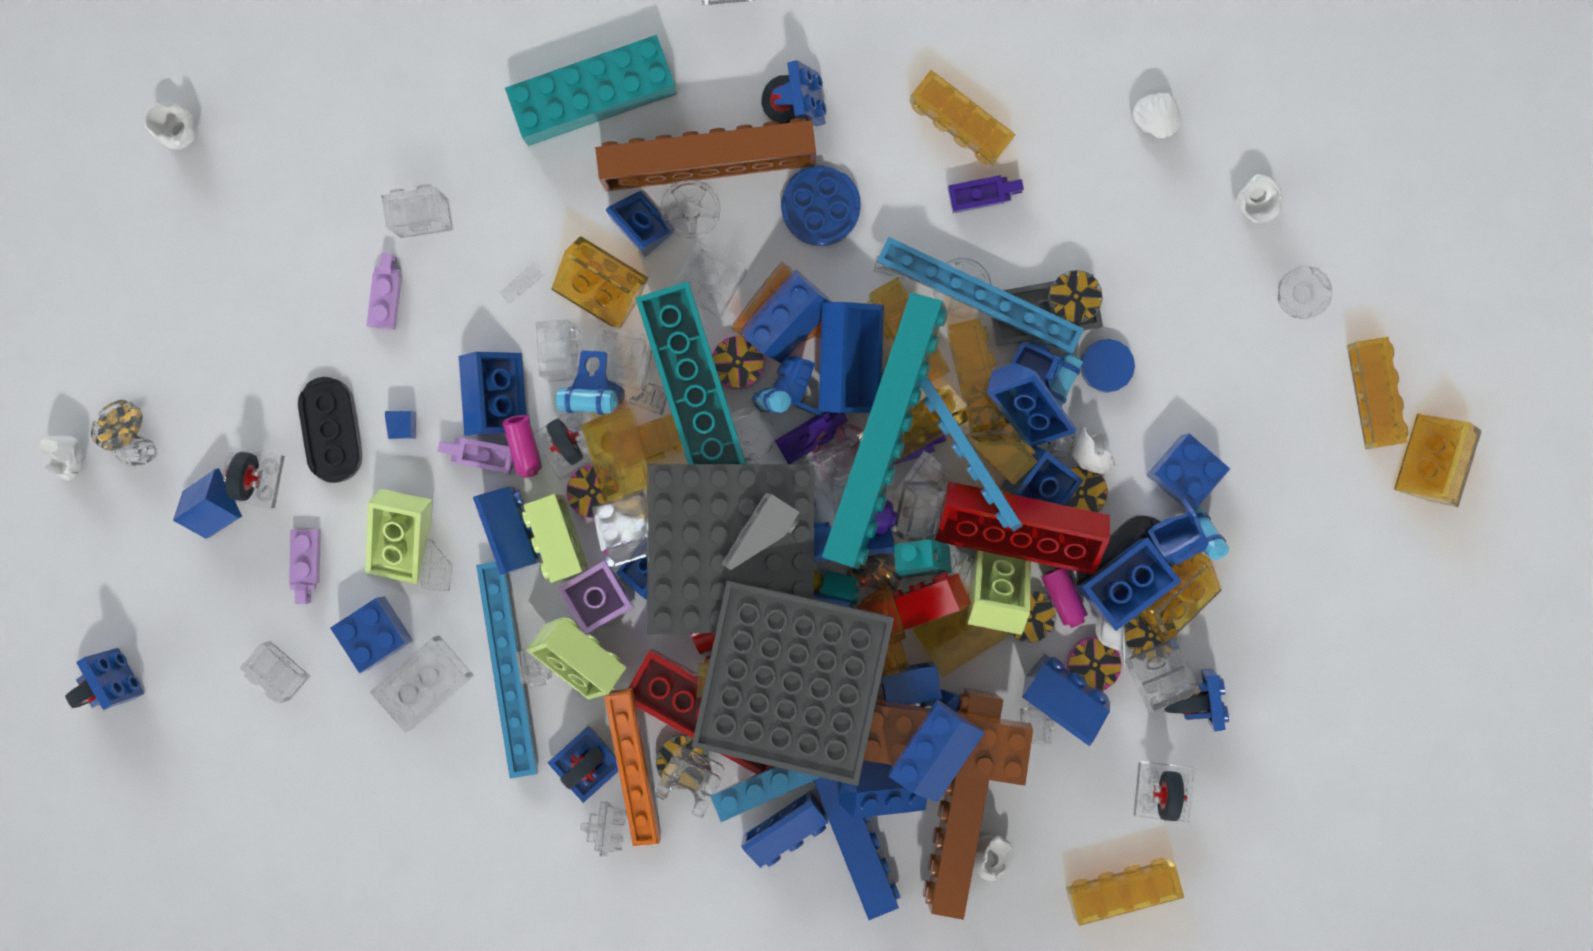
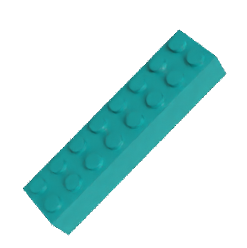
M683 282L636 297L635 300L687 463L747 464L689 282Z

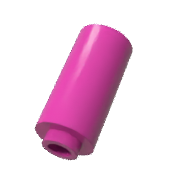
M518 415L504 420L503 427L516 474L522 475L524 478L537 475L538 471L542 468L530 417L528 415Z
M1057 567L1041 575L1040 577L1062 624H1069L1070 628L1083 624L1085 622L1084 617L1088 613L1067 569Z

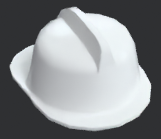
M1098 614L1096 635L1099 641L1107 647L1122 652L1123 667H1125L1124 626L1115 631Z

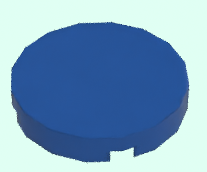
M1112 339L1097 341L1087 348L1081 359L1083 364L1080 369L1083 379L1087 385L1100 392L1109 393L1120 390L1129 383L1134 374V357L1129 348L1120 341Z

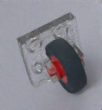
M581 411L566 412L534 432L536 444L559 480H562L606 452Z
M228 446L223 471V481L226 482L228 497L239 503L275 508L285 456Z
M1139 761L1133 815L1143 818L1190 823L1195 768Z

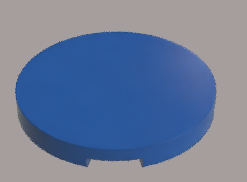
M824 165L808 167L795 174L788 182L781 201L782 217L788 230L800 241L813 246H828L846 238L856 226L861 209L859 192L854 182L845 173L834 168L824 167Z

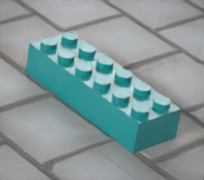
M657 35L505 87L522 139L527 146L677 94Z

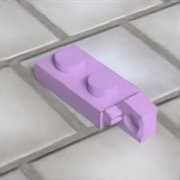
M382 253L380 267L374 268L366 324L368 327L396 329L402 277H400V270L395 269L397 257L393 254Z
M463 437L461 439L455 438L454 444L439 441L437 452L451 454V461L456 462V464L507 474L511 473L513 461L509 446Z
M290 530L289 583L290 590H295V604L311 603V590H316L317 583H320V530Z

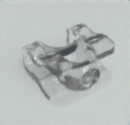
M682 745L678 746L666 767L654 796L665 800L673 789L677 787L687 788L695 797L692 814L703 818L712 801L710 795L716 793L720 786L724 767L722 764Z

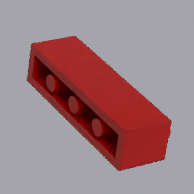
M947 572L932 577V582L925 585L923 580L910 585V591L903 593L901 589L887 594V599L883 601L879 597L871 599L864 603L866 608L862 610L894 617L891 630L892 635L960 611L971 604L959 574L956 573L948 576Z

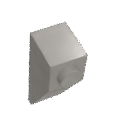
M765 493L723 560L722 565L732 570L783 538L787 532L791 533L798 523L796 517L799 511L774 495Z

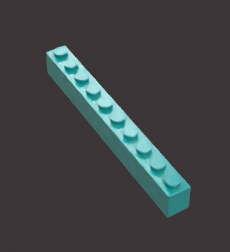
M910 292L822 555L823 558L858 570L860 565H864L867 561L869 549L866 547L869 538H873L876 534L878 522H875L878 511L882 512L885 507L887 496L884 493L887 484L891 485L894 480L896 470L893 469L896 458H900L903 453L904 442H902L905 431L909 432L912 426L913 416H911L913 406H917L920 401L922 390L919 388L922 379L928 377L931 366L928 361L931 352L935 353L937 350L940 326L944 327L947 320L948 311L942 300Z

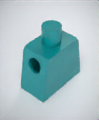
M935 540L894 544L895 569L901 578L935 575L944 572L952 573L950 545ZM935 553H938V561L935 558Z

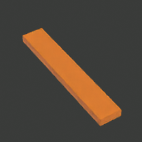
M633 688L611 690L608 695H604L632 844L633 846L659 844L661 837Z

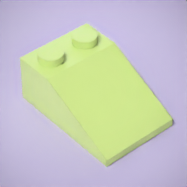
M380 489L368 502L365 573L414 584L419 582L431 527L433 499Z

